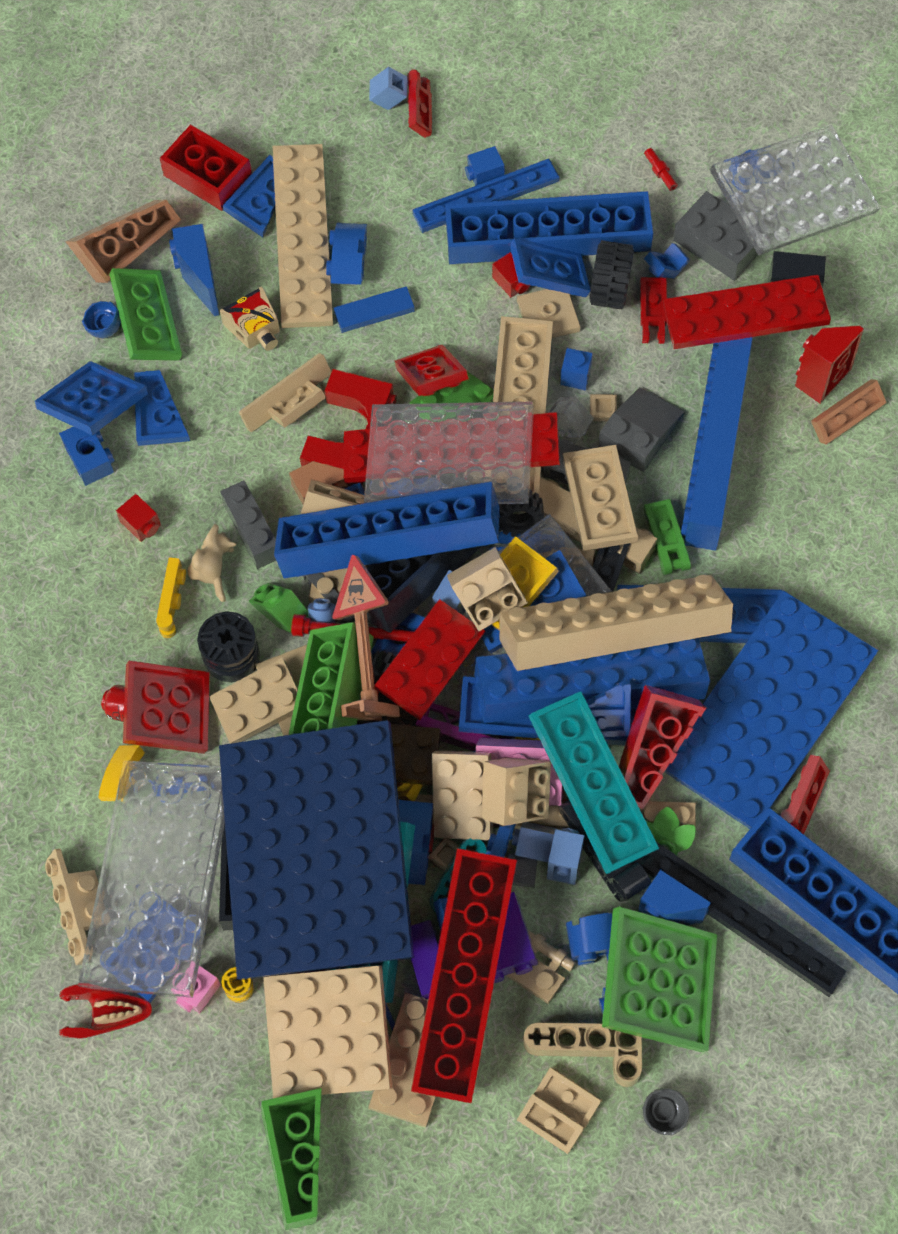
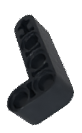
M570 800L559 806V811L569 828L578 831L580 835H584L583 849L612 894L616 893L614 897L619 902L627 901L651 884L648 874L637 862H631L606 874Z

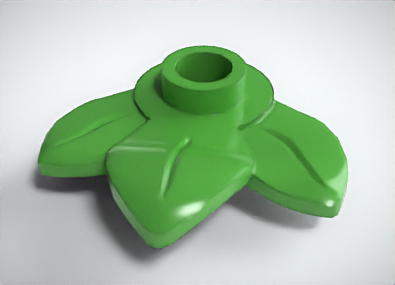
M670 807L662 809L657 814L654 823L646 821L655 841L661 845H667L669 851L675 855H678V852L687 850L694 841L696 834L695 825H680L677 814Z

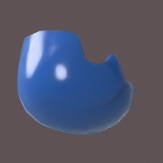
M99 301L91 304L85 311L82 320L85 330L91 336L100 339L113 336L121 325L118 308L111 301Z

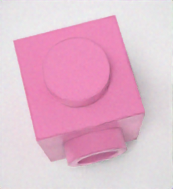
M193 962L172 990L176 998H178L175 1003L189 1013L193 1009L200 1014L221 984L217 977Z

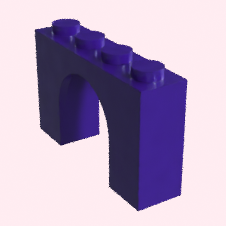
M515 892L510 894L494 984L503 981L505 975L516 973V975L526 974L533 970V966L539 965ZM431 920L411 926L414 958H411L421 995L427 1000L439 945L436 927Z

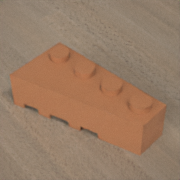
M166 199L154 200L65 242L95 282L107 283L111 280L109 274L112 268L124 269L181 221V219Z

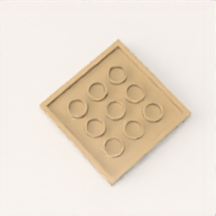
M382 965L263 977L273 1099L320 1088L321 1095L393 1088Z

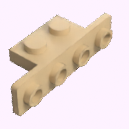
M318 353L240 410L239 414L247 430L253 432L271 418L285 428L326 397L322 389L316 386L331 375V370L324 355Z
M54 849L46 860L45 869L47 875L52 880L54 887L53 898L60 908V921L62 928L66 930L68 936L69 953L74 957L76 965H82L91 955L85 931L105 928L110 924V920L95 870L68 874L61 849Z

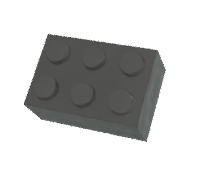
M706 191L676 223L673 241L735 281L765 248L768 230Z

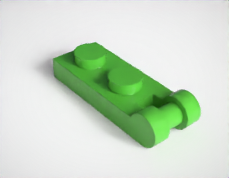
M667 499L644 504L643 510L650 532L657 538L655 548L662 574H672L673 570L681 569V571L690 570V559L671 500ZM677 553L678 558L670 560L668 554Z

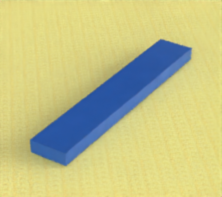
M548 158L412 209V214L421 232L424 233L446 224L445 204L512 200L557 183L560 177Z

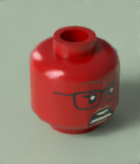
M117 684L105 691L102 697V709L111 720L124 722L125 685Z

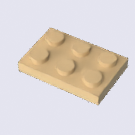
M280 658L212 694L209 698L231 744L243 742L292 716L298 686L286 661Z
M434 751L432 753L434 838L490 839L493 833V822L482 818L484 761L491 760V753Z

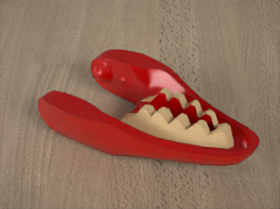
M90 984L71 985L60 991L59 998L66 1002L70 1000H88L92 1007V1023L90 1028H71L65 1026L59 1030V1036L83 1039L119 1030L148 1018L151 1015L152 1006L144 999Z

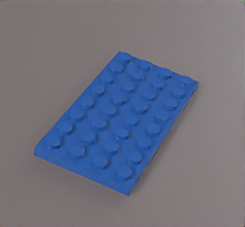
M783 591L703 703L706 710L693 725V730L687 738L686 750L677 751L676 758L672 764L668 765L664 773L751 829L764 812L771 808L875 658L878 650Z

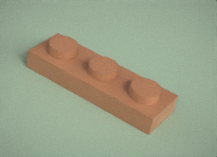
M870 379L811 420L821 443L828 444L887 403L878 380Z

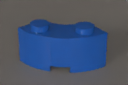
M336 223L335 230H330L329 243L333 245L332 260H327L326 275L331 276V283L361 285L364 280L367 224Z
M399 800L400 821L415 825L408 884L425 885L433 820V803Z

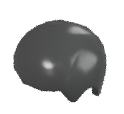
M659 1088L654 1090V1092H651L646 1097L642 1107L645 1123L652 1131L661 1135L677 1134L686 1127L690 1117L688 1102L682 1094L673 1089Z

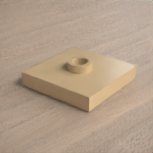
M545 289L517 296V303L522 318L553 321L552 338L580 332V324L570 294Z

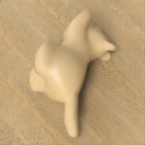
M214 524L203 542L202 550L198 548L192 557L187 572L191 580H200L204 583L213 584L216 596L221 602H225L226 597L221 580L222 556L226 552H233V547L237 544L232 542L224 532L218 534L219 526Z

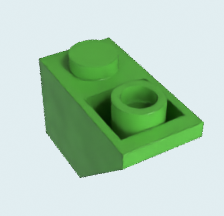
M270 583L257 588L254 596L249 600L252 606L279 629L290 633L294 614H302L308 617V610L292 590Z

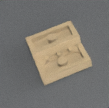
M550 1067L535 1093L531 1095L517 1121L569 1154L601 1104L602 1099L553 1067Z

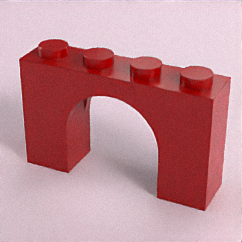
M332 369L325 388L326 403L357 411L367 421L365 429L388 427L389 417H387L389 410L394 409L397 395L393 393V384ZM308 435L300 455L301 467L314 461L344 469V443L332 442Z

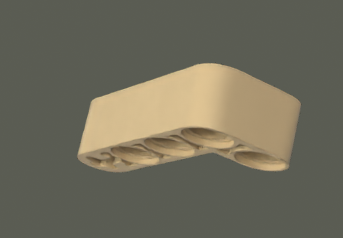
M533 1023L524 1032V1048L531 1055L613 1057V1075L619 1085L631 1087L640 1078L642 1071V1038L639 1036L604 1028L602 1024ZM550 1033H554V1046H550ZM534 1034H540V1039H542L540 1045H534V1040H532ZM563 1034H570L574 1037L575 1043L571 1046H564L560 1043L559 1037ZM599 1034L605 1039V1043L599 1047L593 1046L589 1042V1037ZM622 1035H630L635 1040V1044L631 1047H625L621 1045L619 1038ZM622 1065H631L635 1069L636 1074L629 1078L624 1077L620 1073L619 1068Z

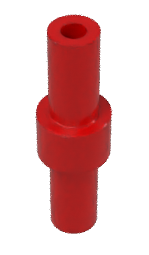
M648 148L644 155L653 166L652 171L657 178L662 179L669 191L675 190L678 184L669 173L670 168L664 160L659 159L652 148Z

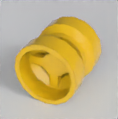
M236 967L230 968L222 976V988L231 1001L237 1003L245 1002L253 994V981L251 979L237 980Z

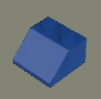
M660 870L641 897L638 912L688 926L703 923L711 902Z

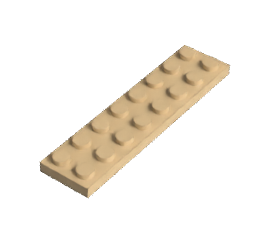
M322 144L273 146L281 327L333 326L330 276L326 275L329 248Z
M501 316L491 418L545 413L553 321ZM541 467L486 471L485 482L492 481L496 497L500 498L503 492L509 494L510 489L518 492V488H523V492L530 489L532 494L535 492L539 494Z

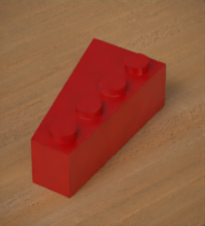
M648 685L644 686L618 766L639 808L644 809L661 782L662 775L668 765L672 764L676 758L677 751L683 741L691 734L692 727L698 717H701L706 710V707L699 699Z

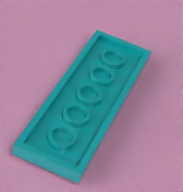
M580 691L529 715L531 723L605 873L608 874L659 849L582 692Z

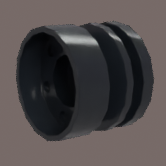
M220 612L206 619L200 627L197 637L198 647L204 666L211 676L223 682L233 683L255 671V664L259 663L261 654L254 627L246 617L237 612Z

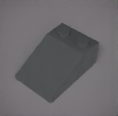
M639 387L612 414L602 428L598 447L616 445L618 456L623 457L626 461L631 462V466L644 472L685 412Z

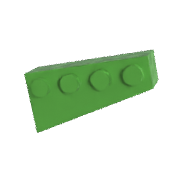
M321 1088L261 1101V1114L285 1230L316 1224L318 1211Z

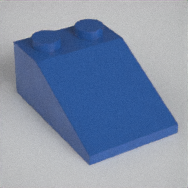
M203 224L173 228L174 239L169 240L175 269L181 270L184 281L214 316H219L210 255Z

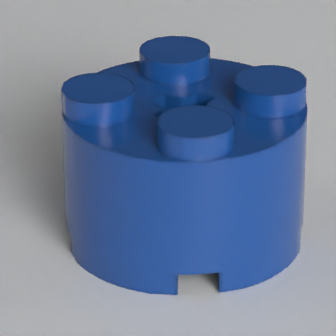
M612 913L579 918L580 924L575 926L572 925V921L566 923L572 960L578 961V966L594 964L597 957L607 956L608 961Z

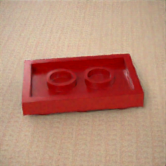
M443 344L394 360L396 370L418 396H429L436 393V390L445 387H456L462 381L468 380L466 369Z

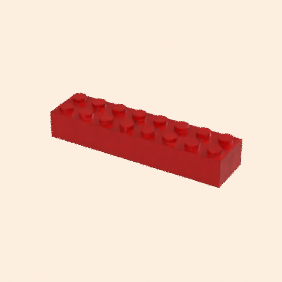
M457 849L411 1092L472 1104L517 860L463 849Z

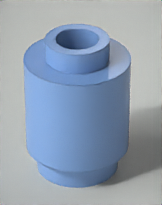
M315 599L313 603L308 605V618L316 622L336 623V620L332 618L336 605L330 603L329 599Z

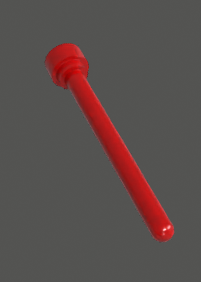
M294 614L291 634L292 636L304 637L305 634H310V630L340 624L311 621V618H307L306 615ZM368 627L369 634L374 639L407 642L415 632L394 629L389 633L381 628Z

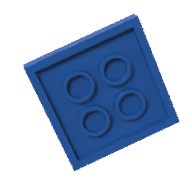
M89 361L36 399L35 405L37 410L90 435H94L148 393L145 385Z

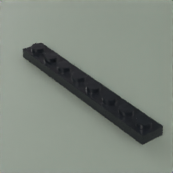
M658 842L656 843L659 849L632 862L639 863L646 873L653 878L657 876L660 870L711 902L707 915L827 997L833 994L845 975V969Z

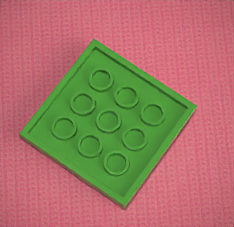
M614 908L602 1027L698 1052L709 1051L717 934L627 908Z

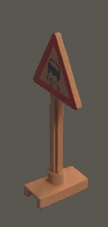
M356 555L351 556L332 616L333 619L340 620L355 615L362 683L361 700L341 705L342 717L380 722L382 721V716L396 718L400 717L399 705L378 702V693L374 686L367 612L387 605L388 600L360 558Z

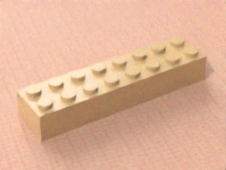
M699 575L683 580L675 579L666 583L647 584L643 587L620 589L603 594L596 593L581 598H568L564 601L540 603L535 606L501 611L500 642L516 670L521 671L731 632L733 603L712 575Z

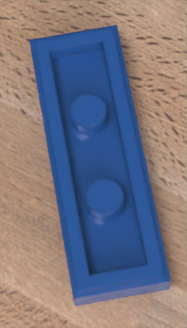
M407 286L334 307V314L341 333L415 312Z

